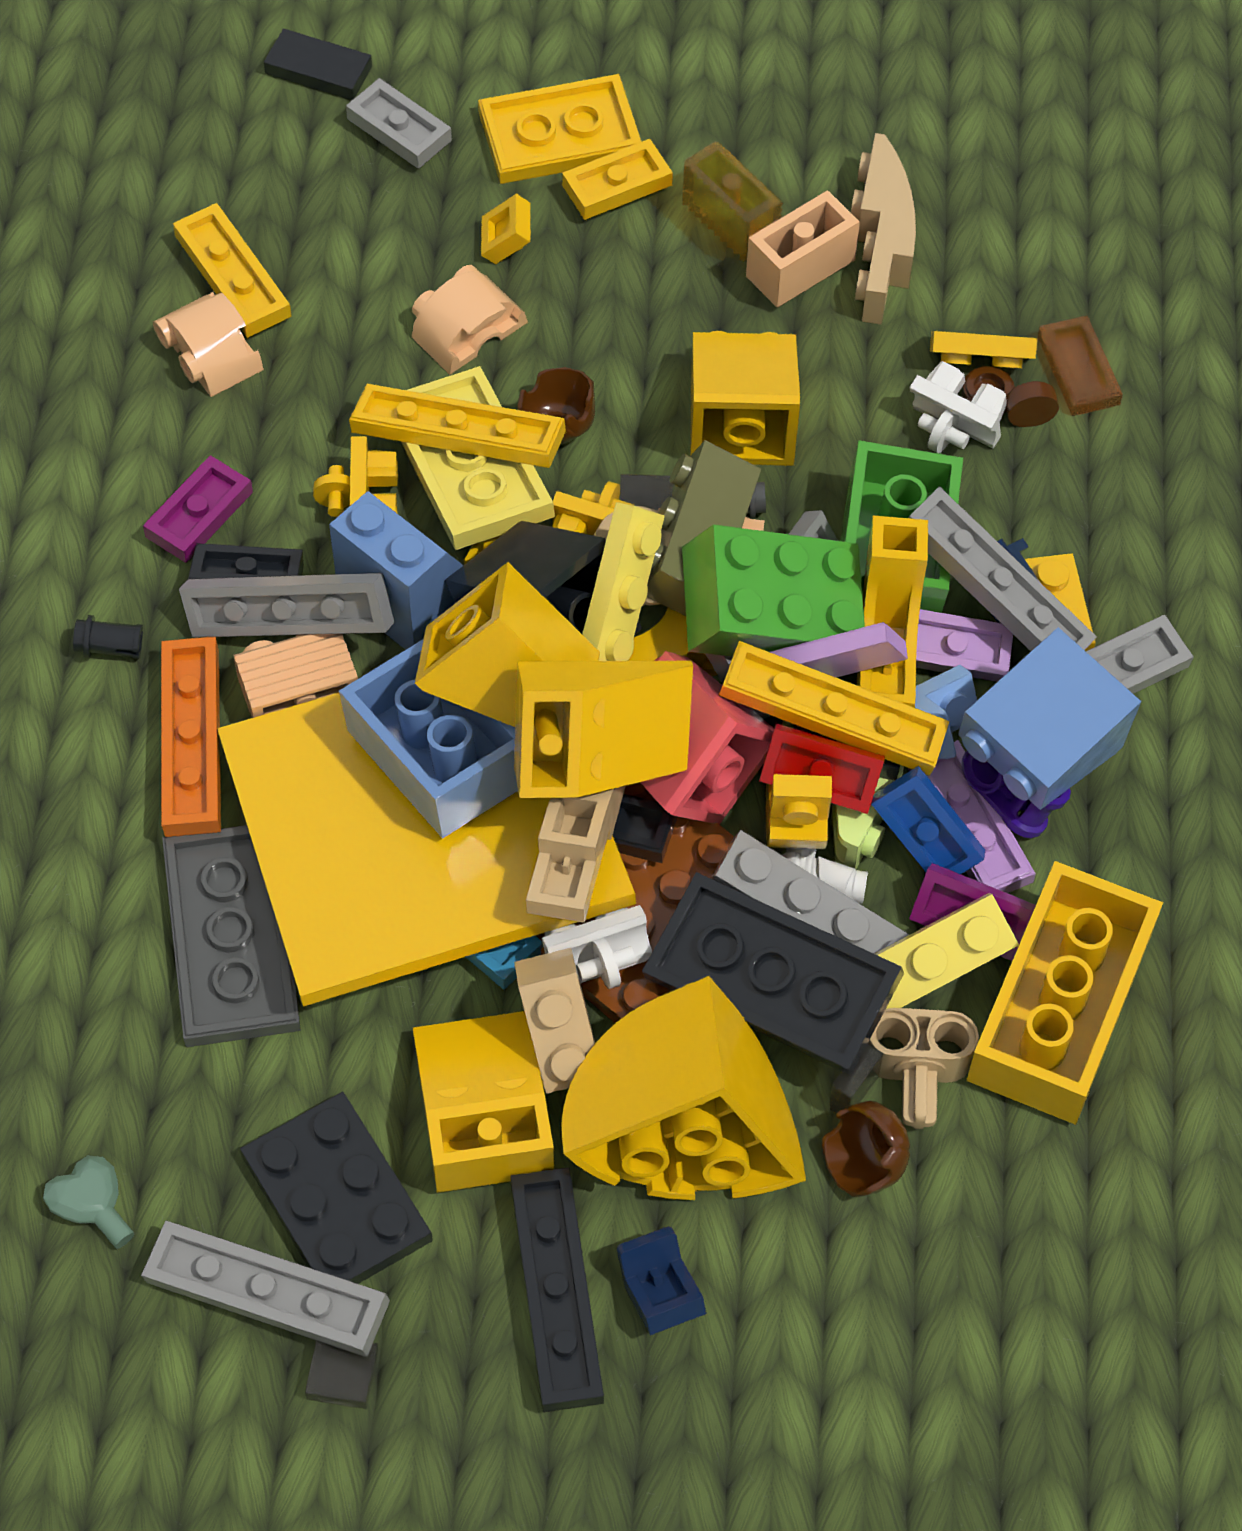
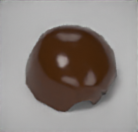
M567 367L545 369L538 373L536 384L530 392L527 393L524 389L520 391L517 408L521 411L564 418L566 432L560 445L569 443L587 432L593 424L595 416L594 381L583 371Z
M870 1100L852 1104L848 1108L838 1111L836 1117L840 1119V1122L836 1128L824 1135L822 1139L826 1167L837 1186L852 1197L878 1193L898 1182L908 1165L910 1142L905 1127L894 1111L876 1101Z

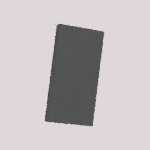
M247 825L224 828L218 833L162 837L183 1038L186 1048L301 1031L293 972Z

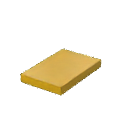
M619 74L478 100V112L500 184L563 173L641 142Z

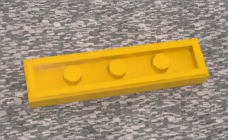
M366 384L349 419L352 433L550 468L566 432L565 419L561 417L373 384Z
M739 641L719 696L839 742L883 755L886 760L907 768L914 769L919 766L928 776L931 775L936 766L950 722L742 641Z

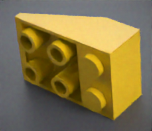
M692 661L517 662L514 769L519 798H578L686 771L693 679Z
M525 1011L413 1027L437 1193L511 1182L510 1175L553 1170L554 1147L545 1093Z

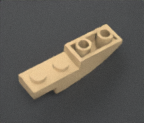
M875 133L872 153L862 152L858 182L866 184L864 191H854L851 214L860 222L857 241L865 242L862 261L871 262L870 271H859L855 300L864 301L862 322L882 325L889 286L909 289L916 238V223L912 191L905 169L886 135Z
M625 786L578 798H550L538 837L539 855L526 897L527 913L585 923L607 839H612Z

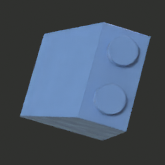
M369 491L329 524L335 574L382 573L394 619V624L384 633L405 650L423 640L426 626L455 604L445 580L460 569L463 564Z
M1058 627L965 711L958 735L962 738L966 750L975 759L983 763L987 761L1003 775L1006 786L1016 797L1025 801L1029 799L1041 810L1123 747L1142 701Z

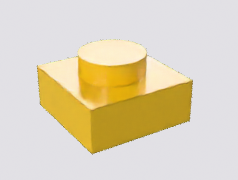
M515 194L482 216L481 256L497 264L530 243L531 203Z

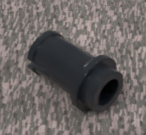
M88 615L86 620L77 619L74 628L73 651L83 652L84 658H91L92 653L140 659L143 625L95 621L94 615Z

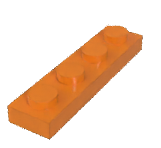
M216 636L161 641V825L165 837L221 832L220 737L217 728H220L219 648Z

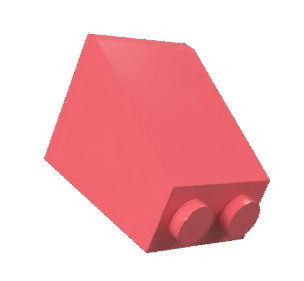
M665 651L661 657L654 661L692 660L688 657ZM692 661L693 679L687 770L640 783L671 815L709 823L717 822L720 825L764 764L775 728L750 707L719 696L722 684Z

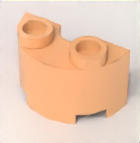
M466 265L459 269L452 279L444 283L435 292L429 290L421 294L412 307V313L417 317L413 324L412 338L449 375L476 358L481 346L488 339L498 337L500 340H503L528 323L525 312L486 275L480 273L472 265Z
M212 292L153 322L154 330L162 345L167 349L173 346L177 353L182 351L183 354L179 355L178 359L187 378L192 383L199 381L210 397L264 370L259 351L254 352L240 330V328L246 326L244 320L223 293L214 295Z

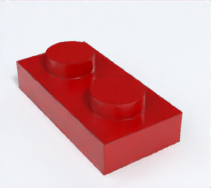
M776 724L759 781L772 785L774 774L832 776L831 803L868 814L885 756Z

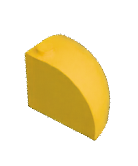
M710 976L657 997L631 1011L616 1022L594 1044L571 1081L562 1114L563 1154L589 1174L616 1186L621 1178L646 1185L647 1195L695 1200V1191L731 1189L732 1198H741L783 1189L806 1181L802 1152L795 1124L772 1064L750 1025Z

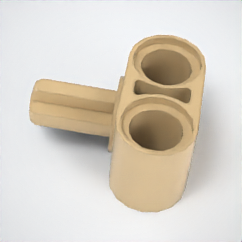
M887 1008L863 1052V1058L868 1069L876 1076L885 1079L902 1080V1121L905 1125L912 1126L913 1129H923L924 1127L935 1125L937 1121V1082H956L966 1076L978 1043V1030L969 1017L954 1011ZM887 1037L895 1038L902 1042L904 1047L898 1050L887 1049L878 1040ZM941 1041L954 1042L960 1046L962 1051L953 1054L941 1050L937 1043Z

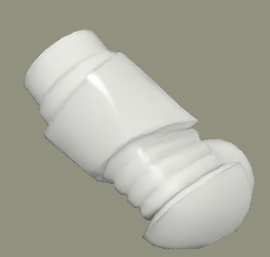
M786 848V853L782 854V856L863 905L868 872L856 870L855 868L819 856L815 858L816 849Z

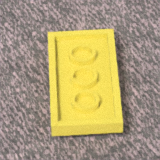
M480 366L407 390L502 407ZM401 442L455 550L503 535L520 521L536 524L555 517L553 501L533 465Z

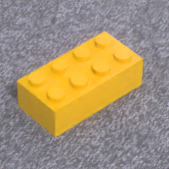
M1054 861L976 1046L966 1081L1076 1125L1148 946L1163 902Z

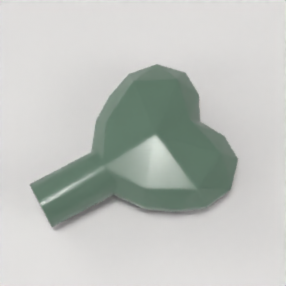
M87 1155L76 1163L71 1174L56 1176L46 1183L43 1200L50 1212L75 1223H95L115 1249L126 1245L135 1235L114 1209L119 1194L118 1179L114 1166L104 1157Z

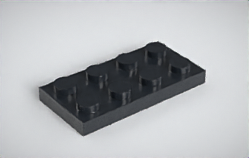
M698 872L695 873L642 970L646 979L671 991L710 976L753 1030L850 1076L904 975L902 966Z

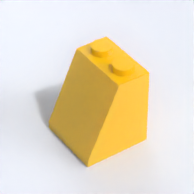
M723 331L693 332L690 456L706 440L753 465L794 466L800 411L796 334H777L774 332H764L761 334L726 333Z
M507 562L426 626L415 684L426 693L515 727L517 662L599 661L600 651Z

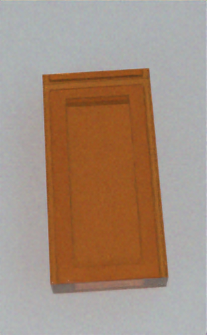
M1088 316L1039 327V342L1072 416L1121 404L1122 391Z

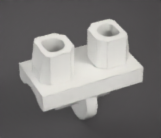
M941 361L927 379L917 375L910 386V392L915 394L913 409L923 413L919 419L918 427L931 433L928 448L938 454L949 443L964 449L971 437L994 449L1001 437L1000 420L1007 404L1006 393L990 384L982 383L972 401L957 395L965 383V375L958 368L944 361Z
M640 905L629 909L625 907L596 916L595 920L575 926L573 923L545 932V937L542 938L545 954L571 948L580 983L601 976L607 989L618 987L621 985L619 970L648 961L652 954L647 935L646 914Z

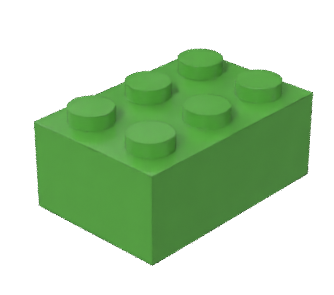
M858 440L849 475L841 541L858 543L862 597L873 515L908 518L939 486L958 504L963 465L962 457ZM929 553L920 609L942 613L949 592L951 574Z
M713 524L682 546L688 652L733 657L739 641L771 652L865 627L858 543Z

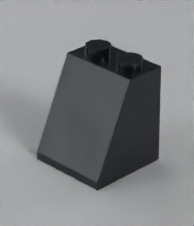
M520 521L445 581L456 603L509 562L583 634L606 540L598 536ZM639 620L637 623L635 634L642 629Z

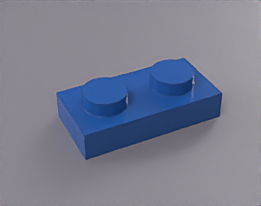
M919 766L874 794L871 805L925 872L934 863L962 874L984 860L985 848Z

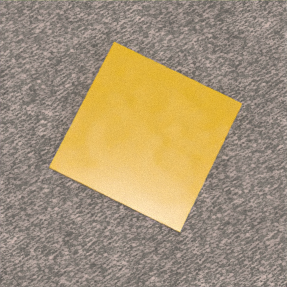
M339 693L217 728L303 1007L578 922L527 913L526 897L539 855L538 837L550 798H519V792L517 791L442 839L348 732ZM613 836L611 840L607 839L586 919L636 904L635 891Z

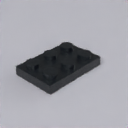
M344 1092L337 1094L240 1148L244 1162L308 1268L359 1284L433 1241L432 1232Z

